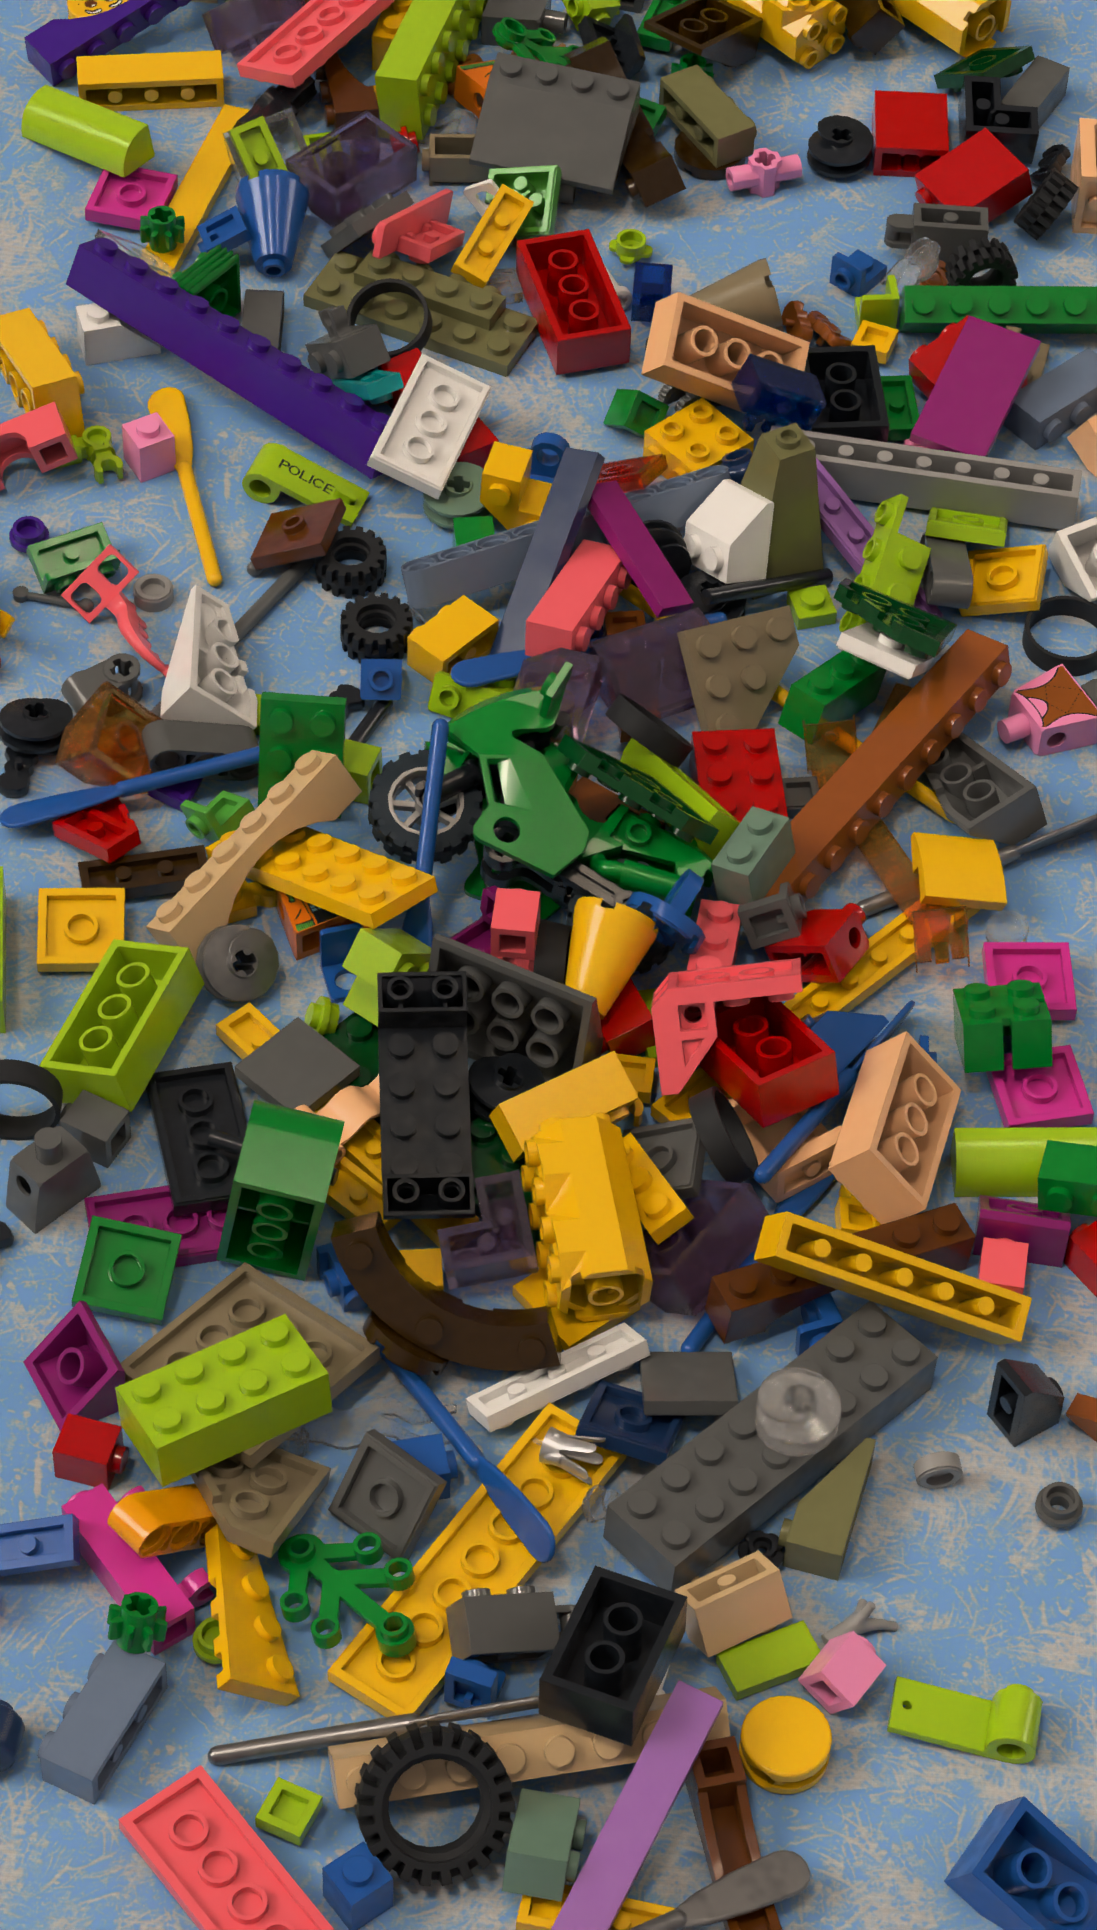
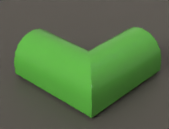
M558 165L489 169L488 179H492L499 188L504 184L534 202L526 219L515 235L518 240L554 235L562 171ZM486 192L485 203L490 205L494 196Z

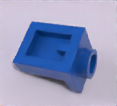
M237 206L197 226L203 240L197 243L201 253L209 252L219 244H221L222 249L227 247L229 252L252 239Z
M858 249L849 257L837 252L832 257L829 283L854 297H861L886 277L887 265Z
M361 659V699L399 701L402 691V659Z
M831 1293L800 1306L804 1324L797 1327L795 1346L797 1356L801 1355L843 1322Z
M452 1656L445 1671L444 1702L462 1708L496 1703L505 1683L506 1673L478 1660L468 1659L465 1661Z

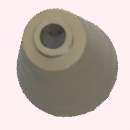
M766 258L759 259L690 295L784 332L775 287L769 279L771 272Z

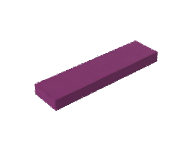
M615 480L597 483L587 508L655 616L658 618L689 612L694 604L693 600L618 482Z

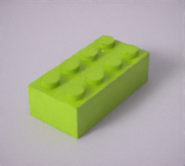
M116 939L112 941L39 1065L52 1073L60 1082L63 1089L62 1103L73 1104L80 1093L86 1090L129 1110V1112L133 1111L205 984L188 947Z
M286 1314L115 1387L121 1426L162 1487L333 1412L329 1373Z

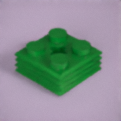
M219 244L209 252L200 253L191 266L183 272L177 271L171 277L178 282L180 288L189 294L204 298L209 302V306L218 312L232 317L241 312L239 254L233 255V251L228 252L227 247L222 249L221 244Z

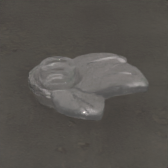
M928 237L916 240L907 249L905 257L900 259L880 280V283L886 285L887 275H895L900 295L904 285H919L920 282L927 281L937 270L941 246L936 241H931Z

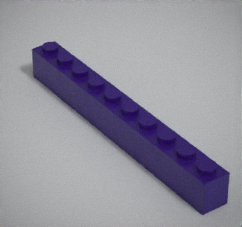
M99 237L79 245L66 281L67 286L368 478L374 479L384 474L367 466V463L390 418L389 415L376 412L368 407L359 396L346 393L338 388L329 377L313 372L302 365L301 360L296 356L283 353L272 346L266 337L253 334L240 326V322L236 318L222 314L210 307L209 302L204 298L189 294L180 288L178 282L174 279L161 276L150 269L144 260L131 257L120 250L114 241Z

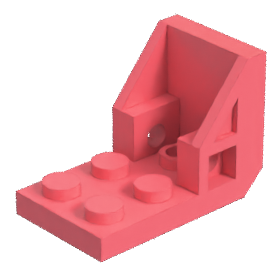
M801 959L669 972L654 991L651 1006L662 1096L680 1094L718 1037L715 1009L718 1008L717 1001H723L726 1007H736L749 1004L750 998L768 996V1001L770 1002L794 999V993L803 992ZM688 1007H698L700 1010L691 1011ZM701 1016V1018H700L698 1021H695V1022H691V1021H690V1020H692V1019H694V1018H697V1017Z

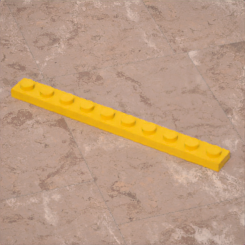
M918 900L868 939V950L840 983L811 982L803 988V992L795 994V998L786 1001L784 1005L799 1019L807 1014L814 1018L826 1011L850 1012L978 913L980 909L921 904L920 900ZM700 1067L692 1074L680 1094L663 1095L651 1105L650 1115L659 1123L691 1118L688 1104L689 1098L712 1086H717L728 1100L732 1097Z

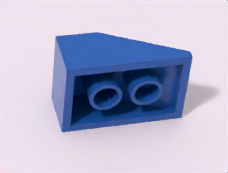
M1025 1796L994 1807L944 1880L950 1888L981 1916L1004 1930H1097V1863Z

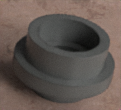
M1054 1482L1044 1487L1038 1493L1035 1510L1038 1517L1045 1524L1055 1528H1067L1074 1525L1080 1519L1083 1502L1072 1485L1065 1482ZM1060 1505L1064 1507L1066 1510H1058L1053 1508L1052 1506Z

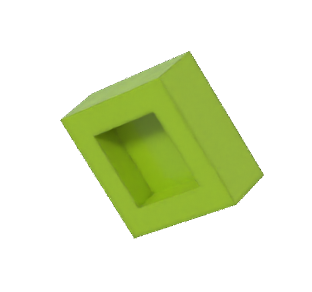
M825 584L787 591L786 603L787 606L790 605L797 630L836 624L837 611Z
M278 1777L255 1817V1825L259 1829L301 1846L323 1807V1796Z

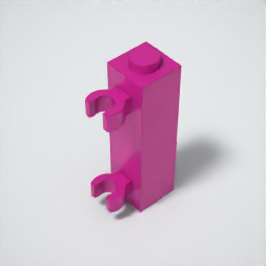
M103 1483L89 1491H80L73 1495L66 1504L61 1506L62 1515L74 1514L79 1519L80 1554L117 1605L121 1606L125 1594L143 1592L153 1596L159 1606H166L167 1608L165 1621L168 1622L166 1638L164 1642L153 1640L151 1652L154 1656L192 1635L196 1629L194 1607L204 1605L214 1597L209 1588L211 1584L208 1582V1574L203 1567L188 1574L177 1585L157 1556L141 1558L107 1524L110 1512L119 1501L116 1502ZM142 1485L134 1487L124 1494L119 1501L130 1494L144 1492L145 1489Z

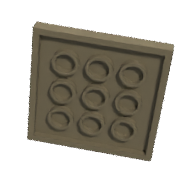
M244 1262L120 1364L125 1371V1382H129L286 1314L329 1373L331 1400H333L380 1360V1349L376 1344H370L365 1337ZM301 1426L238 1453L233 1457L252 1469Z

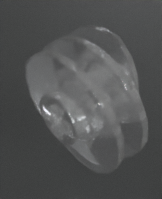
M784 1368L775 1371L762 1382L758 1392L755 1410L757 1436L768 1448L782 1455L801 1457L815 1454L826 1448L837 1435L842 1413L840 1395L833 1384L820 1373L806 1368Z

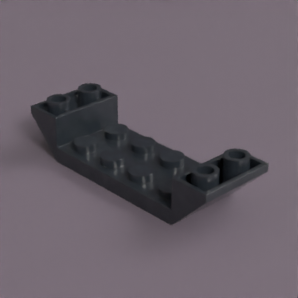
M466 971L377 973L383 1220L475 1218L474 1172H472Z

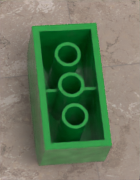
M254 1099L233 1180L216 1260L240 1266L246 1262L257 1270L305 1281L345 1121Z

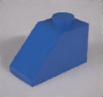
M826 1011L814 1018L807 1014L800 1019L835 1051L838 1075L889 1023L884 1015Z

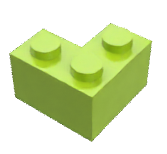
M360 928L342 965L343 968L357 976L343 1005L378 1027L377 973L428 972L431 947L402 929Z

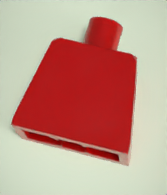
M848 903L842 909H813L807 912V918L802 919L800 936L764 946L770 961L800 958L802 982L840 983L869 948V940L862 926L866 921V915L862 908L854 903Z

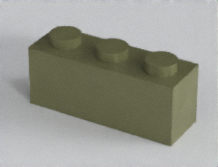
M698 65L660 78L659 104L666 106L667 116L716 168L753 155L754 140L757 135L755 123L736 106L734 100L727 96L717 86L714 79L708 76Z

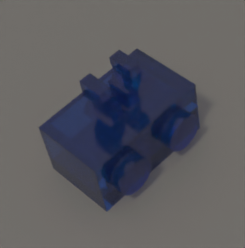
M749 354L731 383L740 410L746 413L742 423L744 429L752 432L755 425L759 422H763L761 425L762 433L769 432L771 426H776V423L784 426L797 423L801 430L809 431L827 404L816 375L753 354Z

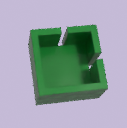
M1013 980L1007 985L997 986L971 983L964 988L953 989L954 1036L965 1073L1004 1070L1003 1036L1011 1035L1013 1069L1053 1067L1052 1021L1039 982L1032 983L1028 980Z

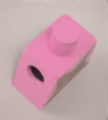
M1060 664L1014 690L1011 695L1008 718L997 723L998 734L1005 744L1023 738L1033 753L1038 756L1094 745L1097 743V707L1065 666Z

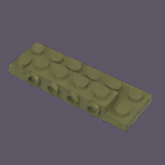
M370 250L365 258L339 251L332 256L303 294L305 307L322 311L330 306L336 308L344 305L347 313L348 306L353 297L366 285L377 280L389 278L406 281L422 293L431 312L432 331L424 347L425 349L508 377L539 332L536 318L506 308V296H503L496 287L490 285L483 288L469 284L459 274H451L448 277L434 272L429 264L416 263L414 265L402 261L394 252L378 259L372 256L373 250ZM388 292L369 300L358 313L355 324H377L380 333L410 343L418 335L422 327L424 308L417 299L408 294Z

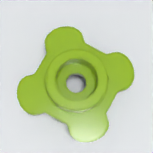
M625 229L618 233L617 239L609 242V250L616 252L620 257L619 261L625 265L638 262L641 258H649L653 254L652 247L646 245L644 233L636 229Z

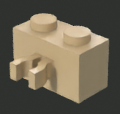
M759 1550L726 1566L720 1565L714 1568L715 1571L703 1577L697 1576L690 1583L674 1590L675 1593L688 1597L686 1634L688 1639L708 1658L758 1634L768 1633L775 1629L777 1625L793 1618L780 1569Z

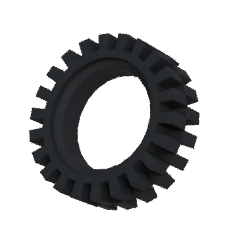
M438 1720L427 1721V1727L418 1728L416 1723L407 1725L406 1733L398 1736L396 1731L386 1736L388 1743L383 1748L377 1744L370 1752L372 1760L369 1765L364 1762L359 1773L362 1779L360 1784L356 1783L354 1792L357 1799V1805H354L355 1815L360 1831L372 1855L379 1859L387 1871L390 1872L392 1869L396 1871L398 1877L402 1880L409 1882L412 1877L417 1879L419 1885L431 1886V1880H439L441 1885L445 1886L453 1884L452 1877L461 1875L464 1881L474 1876L471 1869L477 1865L485 1869L491 1863L489 1855L492 1851L495 1850L497 1853H500L505 1845L502 1837L504 1833L510 1834L513 1826L510 1814L515 1812V1801L511 1794V1791H514L511 1780L494 1749L488 1742L484 1743L480 1736L469 1729L468 1732L463 1731L459 1724L449 1722L448 1727L441 1726ZM434 1759L453 1761L465 1767L478 1783L480 1803L473 1824L458 1839L443 1846L426 1847L416 1845L404 1839L392 1826L388 1812L389 1797L394 1784L405 1771L415 1764Z

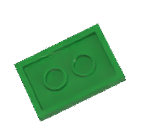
M262 692L260 704L258 806L267 798L268 791L275 784L283 781L295 768L296 761L311 750L336 754L344 765L347 698Z

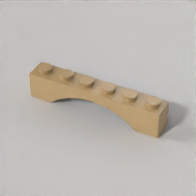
M311 750L302 755L296 761L295 768L287 777L268 791L267 798L257 809L243 817L240 827L227 840L214 848L211 858L199 870L191 873L186 878L181 890L171 900L166 901L157 909L156 916L146 928L159 944L188 947L196 963L197 950L204 937L215 928L228 925L229 915L236 895L247 874L259 858L278 840L291 832L317 822L334 821L340 816L362 790L336 754Z

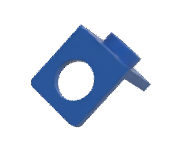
M359 923L326 928L319 932L320 968L332 1003L344 1002L350 989L346 990L338 987L335 980L342 974H353L343 968L342 965L360 928H363Z

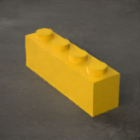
M221 50L76 56L79 98L112 111L223 107L224 105Z

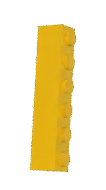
M788 1211L765 1216L753 1259L995 1345L1021 1342L1032 1301L1031 1297Z

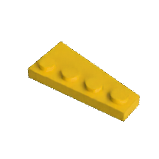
M217 1524L205 1533L208 1582L216 1588L217 1596L210 1602L211 1618L219 1621L220 1635L213 1640L214 1655L222 1660L223 1670L216 1675L217 1689L288 1706L300 1695L294 1678V1669L287 1655L281 1635L282 1629L275 1615L269 1595V1586L264 1578L258 1555L248 1551L246 1548L228 1542Z

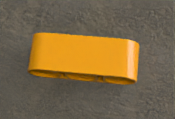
M196 1484L130 1494L115 1505L108 1516L107 1524L141 1558L206 1547L205 1533L217 1525V1522Z

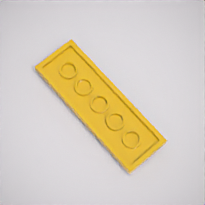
M306 826L278 840L259 858L246 876V878L371 929L377 928L438 892L435 876ZM235 831L223 834L220 840L205 847L208 860L211 858L214 848L227 840Z

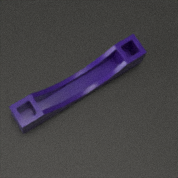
M128 0L111 10L93 16L74 19H53L24 37L28 61L54 87L76 75V56L106 55V53L122 43L132 40L136 34L150 25L159 23L172 11L187 5L191 0Z

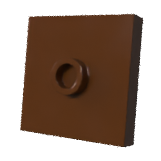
M338 498L271 513L250 558L255 569L261 570L325 556L346 511L342 499Z

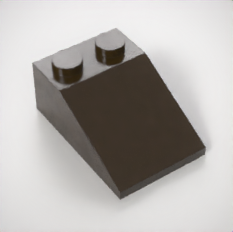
M687 0L644 21L643 28L702 57L720 62L728 67L736 68L756 57L763 19L725 0Z

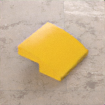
M918 832L912 833L913 873L919 874L921 904L996 911L1004 909L1007 904L1005 880L1000 856L994 840Z

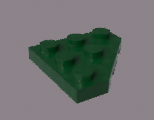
M848 578L839 583L834 595V599L842 604L841 607L859 615L872 624V628L879 633L884 632L895 641L904 644L905 652L921 659H927L928 655L935 658L952 640L957 627L955 623Z
M567 734L564 735L557 749L570 759L567 766L571 770L588 779L590 775H593L605 787L614 792H620L618 798L625 804L638 811L644 807L656 819L665 824H671L672 826L669 830L681 839L692 843L693 839L697 838L711 845L720 831L655 777Z

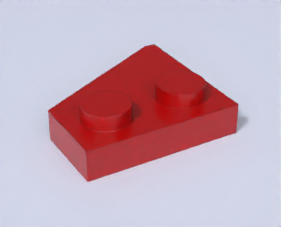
M119 797L97 806L62 816L52 822L55 837L108 863H112L141 844L139 830L134 820L130 819L125 803L122 804Z

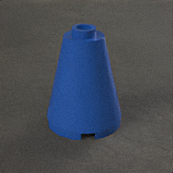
M264 169L258 171V177L248 180L247 175L236 185L235 200L252 236L248 244L255 268L267 277L276 278L289 272L292 268L310 195L307 183L304 186L300 182V176L282 169Z

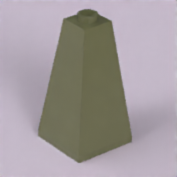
M793 423L760 435L740 484L774 502L766 579L823 569L816 449L798 424ZM767 595L752 597V599L755 600Z

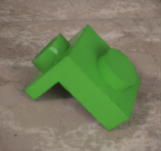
M224 790L207 806L185 800L180 805L187 818L185 824L188 830L199 839L206 838L214 842L220 840L223 834L237 830L243 817L255 811L249 799Z

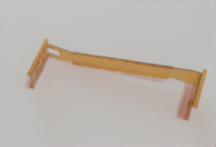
M853 715V720L805 725L803 720L807 774L811 770L812 776H817L819 789L857 750L855 715ZM880 819L871 829L866 840L862 844L857 845V847L905 914L911 925L913 924L916 973H918L917 962H932L930 946L932 943L935 950L936 964L950 963V944L952 960L967 957L968 967H970L967 907L943 908L942 905L920 903L919 874L913 873L912 862L885 823ZM951 915H954V924H953V925H952L951 922H950V921H951Z

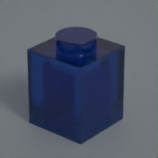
M635 262L631 321L652 322L655 303L671 295L673 265Z

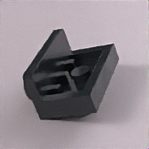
M625 13L615 27H611L585 15L577 25L582 44H588L602 36L608 39L626 79L631 80L635 74L640 72L646 59L633 17Z

